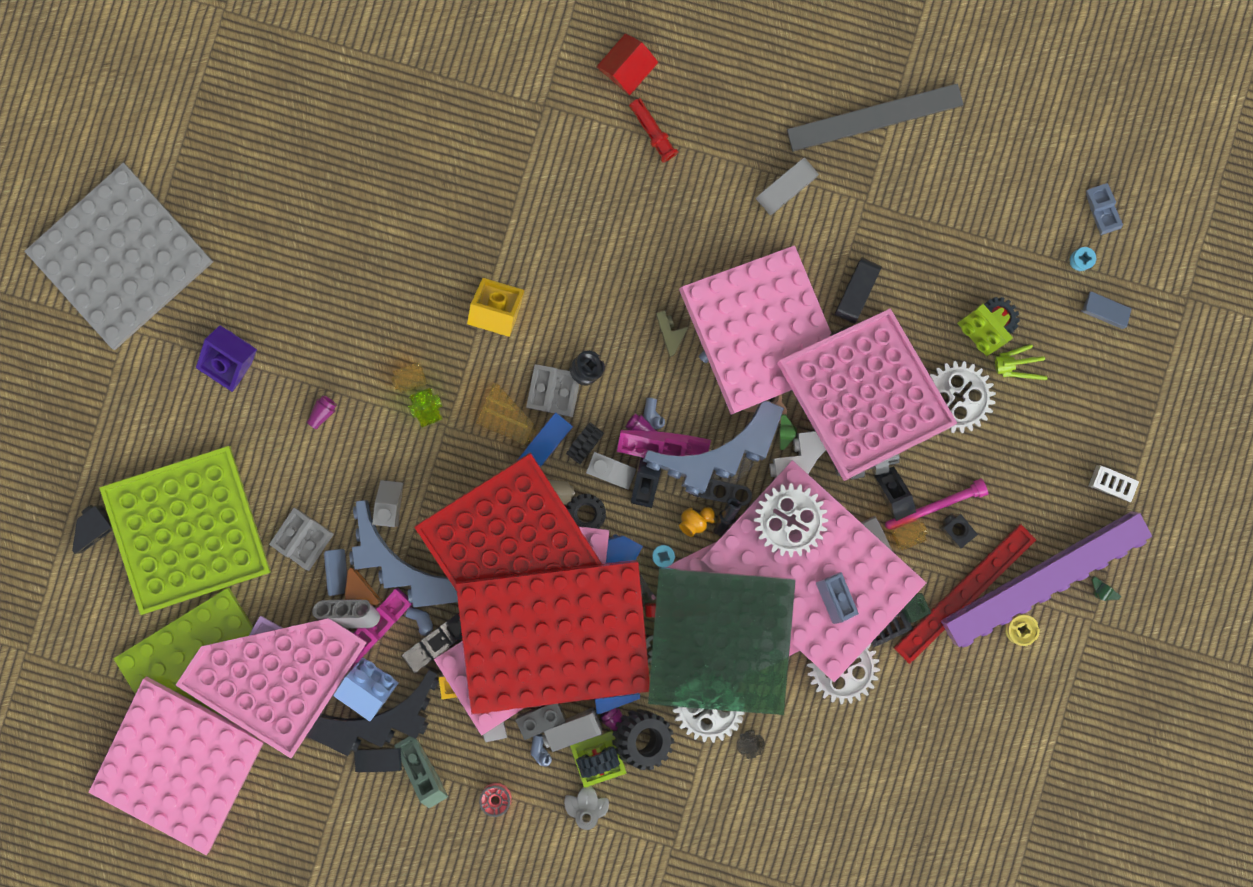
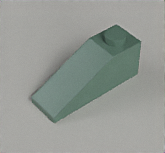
M409 736L395 744V748H401L402 764L419 801L426 807L431 808L448 798L437 772L417 738Z

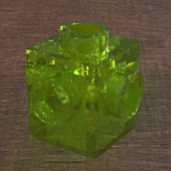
M431 388L410 395L412 405H409L410 412L413 418L417 417L421 427L442 420L440 407H443L441 399L438 394H433Z

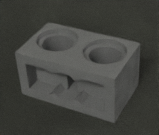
M558 703L538 706L518 715L515 720L524 740L566 722L567 718L561 704Z

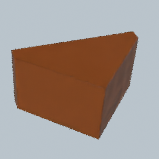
M351 567L348 570L345 600H367L371 605H377L383 601L357 569Z

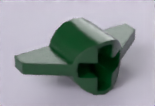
M1095 576L1092 577L1091 581L1096 598L1103 601L1119 600L1121 598V595L1115 592L1109 585Z

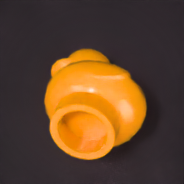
M705 507L699 514L693 508H688L681 515L682 522L679 528L685 535L693 537L695 533H702L706 530L707 522L715 523V512L712 508Z

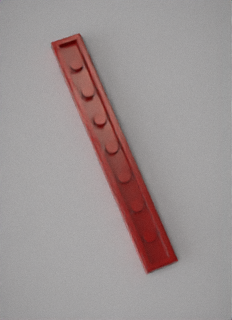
M1019 524L893 648L910 664L945 630L941 620L974 602L1036 539L1022 524Z

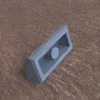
M1090 291L1082 312L1124 329L1128 325L1132 308Z
M345 550L325 551L324 559L328 595L344 594L347 582Z
M842 572L816 582L833 624L842 623L859 614Z

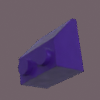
M220 325L204 340L196 369L233 392L251 366L257 349Z

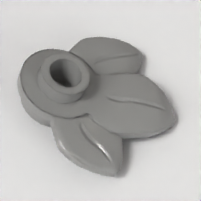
M592 786L583 787L578 797L566 795L564 800L568 815L576 818L577 825L583 830L594 828L598 819L606 815L609 809L608 798L598 799ZM585 814L591 816V820L587 823L582 820Z

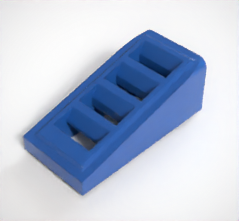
M640 693L595 699L596 712L601 714L640 699Z

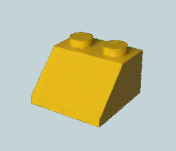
M482 278L470 305L467 324L510 337L525 290Z

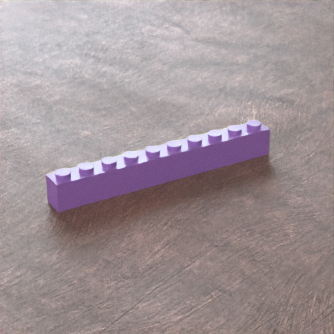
M1131 511L941 620V623L954 645L967 647L974 642L973 639L980 635L986 636L997 625H1005L1012 621V617L1016 614H1024L1032 609L1031 606L1037 602L1043 603L1049 600L1051 594L1068 589L1070 583L1086 579L1091 571L1105 568L1108 566V562L1114 558L1124 557L1131 548L1145 545L1147 543L1146 540L1151 538L1152 535L1141 514Z

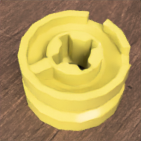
M1018 613L1012 617V621L1005 624L1006 636L1011 642L1020 646L1031 645L1039 636L1038 622L1029 615ZM1025 626L1026 631L1021 634L1018 627Z

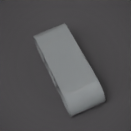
M803 158L765 189L756 200L771 216L810 184L819 174L807 159Z
M322 600L315 604L312 611L313 616L317 620L329 618L344 628H371L380 620L379 612L367 600Z

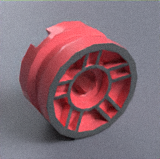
M492 783L486 786L480 795L479 804L481 810L490 817L502 816L507 812L511 804L512 796L510 790L501 783ZM493 796L499 797L500 801L498 804L491 802Z

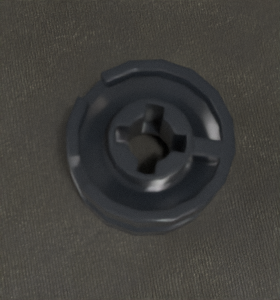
M588 350L583 351L573 359L569 371L574 381L584 386L591 385L597 381L605 371L604 361L599 359L600 355Z

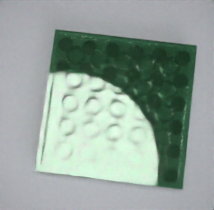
M659 568L648 704L784 715L796 580L792 578Z

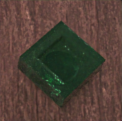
M922 593L916 594L903 608L909 623H913L931 614Z

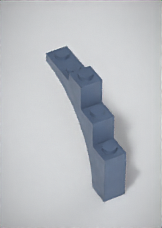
M768 401L759 403L752 419L743 431L732 441L718 449L690 456L663 455L648 450L645 453L643 462H646V466L653 470L659 471L661 468L668 471L667 474L677 479H680L681 476L684 477L681 486L686 487V492L693 495L703 494L706 491L713 470L716 471V475L728 479L729 476L733 477L736 475L743 453L746 454V458L756 462L759 459L763 460L766 458L784 408Z
M368 500L356 501V506H353V515L355 520L358 519L359 528H356L357 542L361 543V546L352 547V551L349 553L350 563L354 565L355 569L381 566L382 570L379 571L380 584H384V588L411 585V589H408L409 603L413 602V607L458 602L457 591L447 577L423 572L400 559L387 546L378 533L376 526L372 525L373 519Z

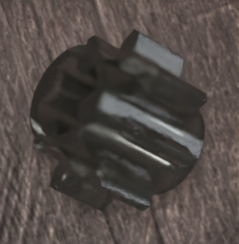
M755 730L745 731V733L740 734V738L737 740V749L741 755L746 754L747 759L762 755L761 751L764 750L765 742L760 734L755 735Z

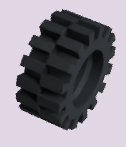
M590 422L566 454L578 464H581L601 439L604 432Z
M592 494L578 495L567 506L569 513L580 527L599 529L605 521V506L598 497ZM583 505H589L595 511L593 520L587 523L580 521L577 516L578 509Z

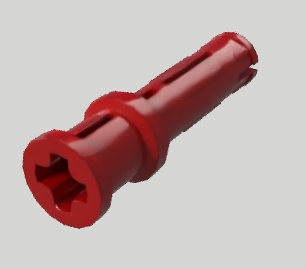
M642 99L634 100L629 107L651 139L650 145L656 148L661 156L660 160L662 163L669 161L679 151L674 149L668 140V134L661 131Z

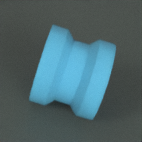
M1082 247L1074 251L1070 256V265L1077 271H1085L1093 267L1096 262L1095 252L1088 247Z
M667 545L656 547L652 554L654 563L662 568L670 566L675 559V553Z

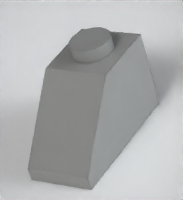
M380 481L374 505L372 525L398 527L403 490L402 482Z

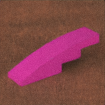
M621 430L617 452L643 458L648 450L672 456L699 455L709 452L711 440L667 432Z
M398 587L376 609L380 614L379 622L374 627L358 628L354 632L355 635L367 643L349 671L353 669L413 604V602L409 603L408 596Z

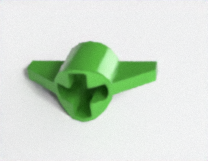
M786 414L781 415V450H785L795 438L797 432L796 427L791 423Z

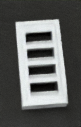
M1096 465L1089 487L1131 502L1139 481L1101 465ZM1104 474H1107L1104 485H1101ZM1115 477L1111 489L1108 488L1111 478ZM1119 480H1122L1119 492L1115 491ZM1127 483H1130L1131 486L1128 491V494L1124 495L1123 493Z

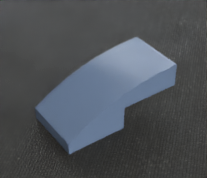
M1108 183L1088 189L1086 194L1100 235L1121 229L1123 223L1115 208L1116 200Z

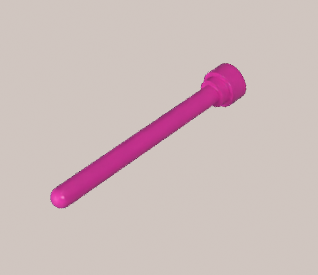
M980 478L973 481L970 488L918 508L914 514L898 521L895 518L887 521L885 527L893 529L972 496L984 497L988 495L987 487L983 479Z

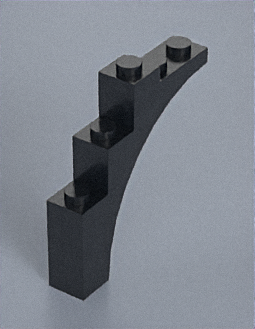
M433 668L429 669L419 687L407 699L383 713L376 714L371 721L364 717L342 718L321 713L306 737L346 756H349L352 751L356 753L362 741L358 739L359 737L381 748L385 743L390 744L395 734V731L392 730L393 728L416 739L419 734L424 735L429 725L426 722L428 715L420 711H425L431 700L428 698L430 690L435 691L439 683V678L437 677L439 671Z

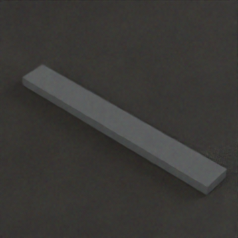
M957 83L787 129V135L792 152L962 107L964 104Z

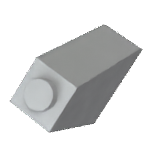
M594 452L586 473L629 489L636 469Z
M594 707L567 718L566 722L544 731L542 739L547 748L551 747L552 752L602 734V725Z

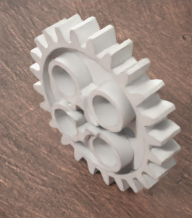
M954 361L953 368H950L946 363L945 371H942L940 368L936 369L938 376L930 374L938 391L948 395L949 402L947 406L955 399L954 392L959 394L968 382H972L971 387L962 396L964 402L958 401L951 410L952 415L957 421V424L951 427L952 433L955 432L956 428H959L960 432L964 433L966 426L970 431H973L972 424L980 427L979 419L988 420L985 412H993L988 405L995 404V401L990 400V397L994 396L996 392L989 391V388L994 384H986L985 382L989 375L981 377L983 369L981 368L975 372V364H972L970 368H966L965 361L961 367H958L957 362ZM953 376H960L963 379L961 387L955 388L952 386L951 378ZM971 390L980 392L981 398L979 401L973 402L969 399L968 394ZM963 407L966 410V417L964 419L956 418L954 415L955 408Z
M790 483L787 490L783 484L780 485L781 491L779 492L772 488L773 495L770 496L765 493L767 501H759L763 508L755 510V512L761 514L760 517L754 519V521L761 524L755 528L756 531L763 532L759 539L766 538L767 541L764 546L772 544V552L779 548L781 556L784 555L785 551L789 552L790 557L793 556L794 551H797L799 556H802V549L804 548L810 553L809 545L812 544L818 547L815 541L816 538L823 540L824 538L819 533L820 531H827L822 526V523L828 522V519L822 518V515L827 510H820L819 508L824 502H816L818 494L810 496V488L802 492L801 484H799L797 490H794L792 483ZM785 498H790L793 501V508L789 511L782 510L780 506L781 501ZM777 509L787 516L795 514V520L807 526L809 531H804L794 524L787 526V520L775 514L773 510ZM802 511H812L813 518L810 522H803L800 515ZM779 518L781 520L782 526L779 530L774 531L770 529L769 522L771 519ZM797 529L801 532L802 536L799 541L792 542L789 539L791 530Z
M871 643L857 657L861 658V662L847 668L848 673L844 674L843 672L840 676L845 681L842 689H835L832 685V680L826 678L825 673L814 663L807 664V667L813 668V671L808 673V676L815 677L811 685L817 683L819 685L816 692L823 690L825 691L823 698L831 695V702H834L837 697L840 704H843L844 698H847L849 703L852 704V697L854 696L860 701V693L868 696L866 688H875L870 682L871 680L879 679L873 674L880 671L879 668L874 667V664L878 663L879 660L872 659L876 651H868ZM857 666L862 667L865 671L864 677L862 679L854 678L852 675L853 668Z
M703 670L700 677L695 672L693 679L688 676L685 680L686 683H680L679 687L681 690L677 689L675 692L677 698H674L673 704L677 706L673 708V712L679 713L675 720H682L680 728L687 727V735L694 732L695 740L701 735L703 742L707 740V737H710L714 743L716 736L723 741L724 733L732 736V729L737 731L739 727L737 723H742L743 717L740 716L745 714V709L741 708L745 705V700L740 699L743 692H736L738 684L731 686L732 678L730 677L725 681L723 679L724 673L716 677L715 670H713L711 676H708L706 670ZM713 688L716 694L710 695L705 689ZM721 695L725 696L724 698L717 700L718 697H720ZM694 700L698 703L699 706L692 707L689 705L688 701ZM713 702H715L713 708L707 707L704 710L705 705L710 706L711 704H713ZM725 705L729 707L730 711L723 712L719 706ZM703 711L698 717H693V715ZM709 718L712 724L707 725L702 719Z

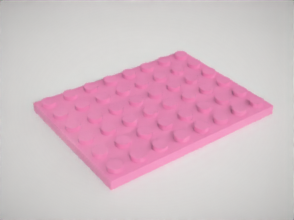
M793 460L701 559L833 682L842 675L926 584L918 574ZM790 483L793 484L794 490H797L799 484L802 485V492L810 488V496L817 493L818 497L815 501L824 502L819 507L820 510H827L822 515V518L828 519V522L822 523V526L827 531H820L819 533L824 539L816 538L815 540L818 547L810 544V553L804 548L802 549V556H799L797 551H794L792 557L789 556L788 551H785L784 555L781 556L779 548L772 552V544L765 547L764 544L767 539H759L763 532L755 530L761 524L754 521L755 518L761 515L755 512V510L763 508L759 501H767L764 494L772 496V488H775L777 492L781 491V484L787 490ZM785 498L781 501L780 506L782 510L789 511L793 508V501L790 498ZM777 509L773 510L775 514L787 520V526L794 524L804 531H809L807 526L795 520V514L787 516ZM804 510L801 512L800 518L803 522H810L813 518V513L810 510ZM773 518L769 522L770 529L774 531L779 530L782 526L779 518ZM794 529L790 531L789 539L792 542H797L801 539L802 535L799 530ZM842 572L859 614L842 623L833 624L816 582Z

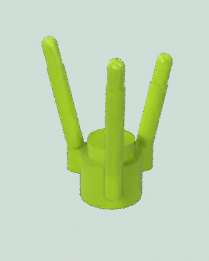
M1032 344L1000 353V356L995 357L997 374H1002L1003 377L1048 379L1047 376L1012 372V370H1016V365L1045 360L1044 356L1017 360L1014 357H1010L1033 347Z

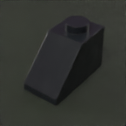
M641 457L631 504L652 508L661 468L657 471L647 467V463L643 462L644 458Z
M894 466L889 468L888 473L874 475L886 505L896 521L916 513L912 494Z
M90 505L81 512L82 516L76 522L72 548L74 554L85 552L113 531L108 513L102 505Z

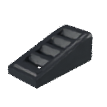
M904 608L892 620L896 631L893 632L890 624H888L886 628L889 634L885 635L882 630L880 633L881 637L878 639L876 637L871 642L873 648L913 629ZM896 617H901L905 627L900 628Z

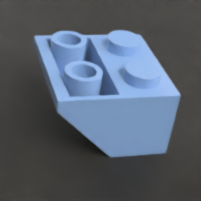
M362 658L347 674L333 696L368 721H371L399 682L394 680L391 675L377 668L371 661Z

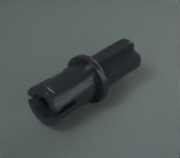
M735 498L728 500L724 510L718 515L719 520L713 529L715 534L723 536L729 525L735 523L736 514L742 506L739 500Z

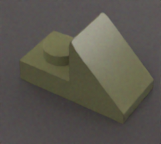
M662 311L656 313V317L669 357H673L688 327L672 332L671 328H674L671 315L666 316V312Z

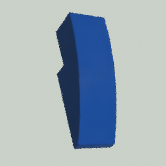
M555 412L519 459L531 452L541 467L573 426Z

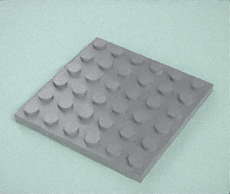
M122 163L25 250V253L113 350H116L214 262L125 163Z

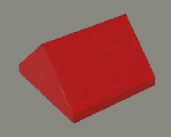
M625 33L596 67L630 96L659 62L643 42Z

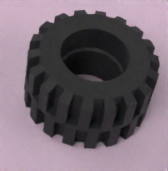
M637 709L636 712L633 710L629 711V716L623 715L621 717L622 722L616 723L617 731H613L612 734L615 736V739L612 740V745L616 746V753L622 761L640 770H645V768L652 770L654 765L657 767L661 766V761H666L669 758L666 755L668 752L672 753L673 750L670 746L674 744V738H671V735L674 733L669 728L670 724L663 717L647 710ZM648 728L650 731L649 743L645 748L637 751V736L642 730Z

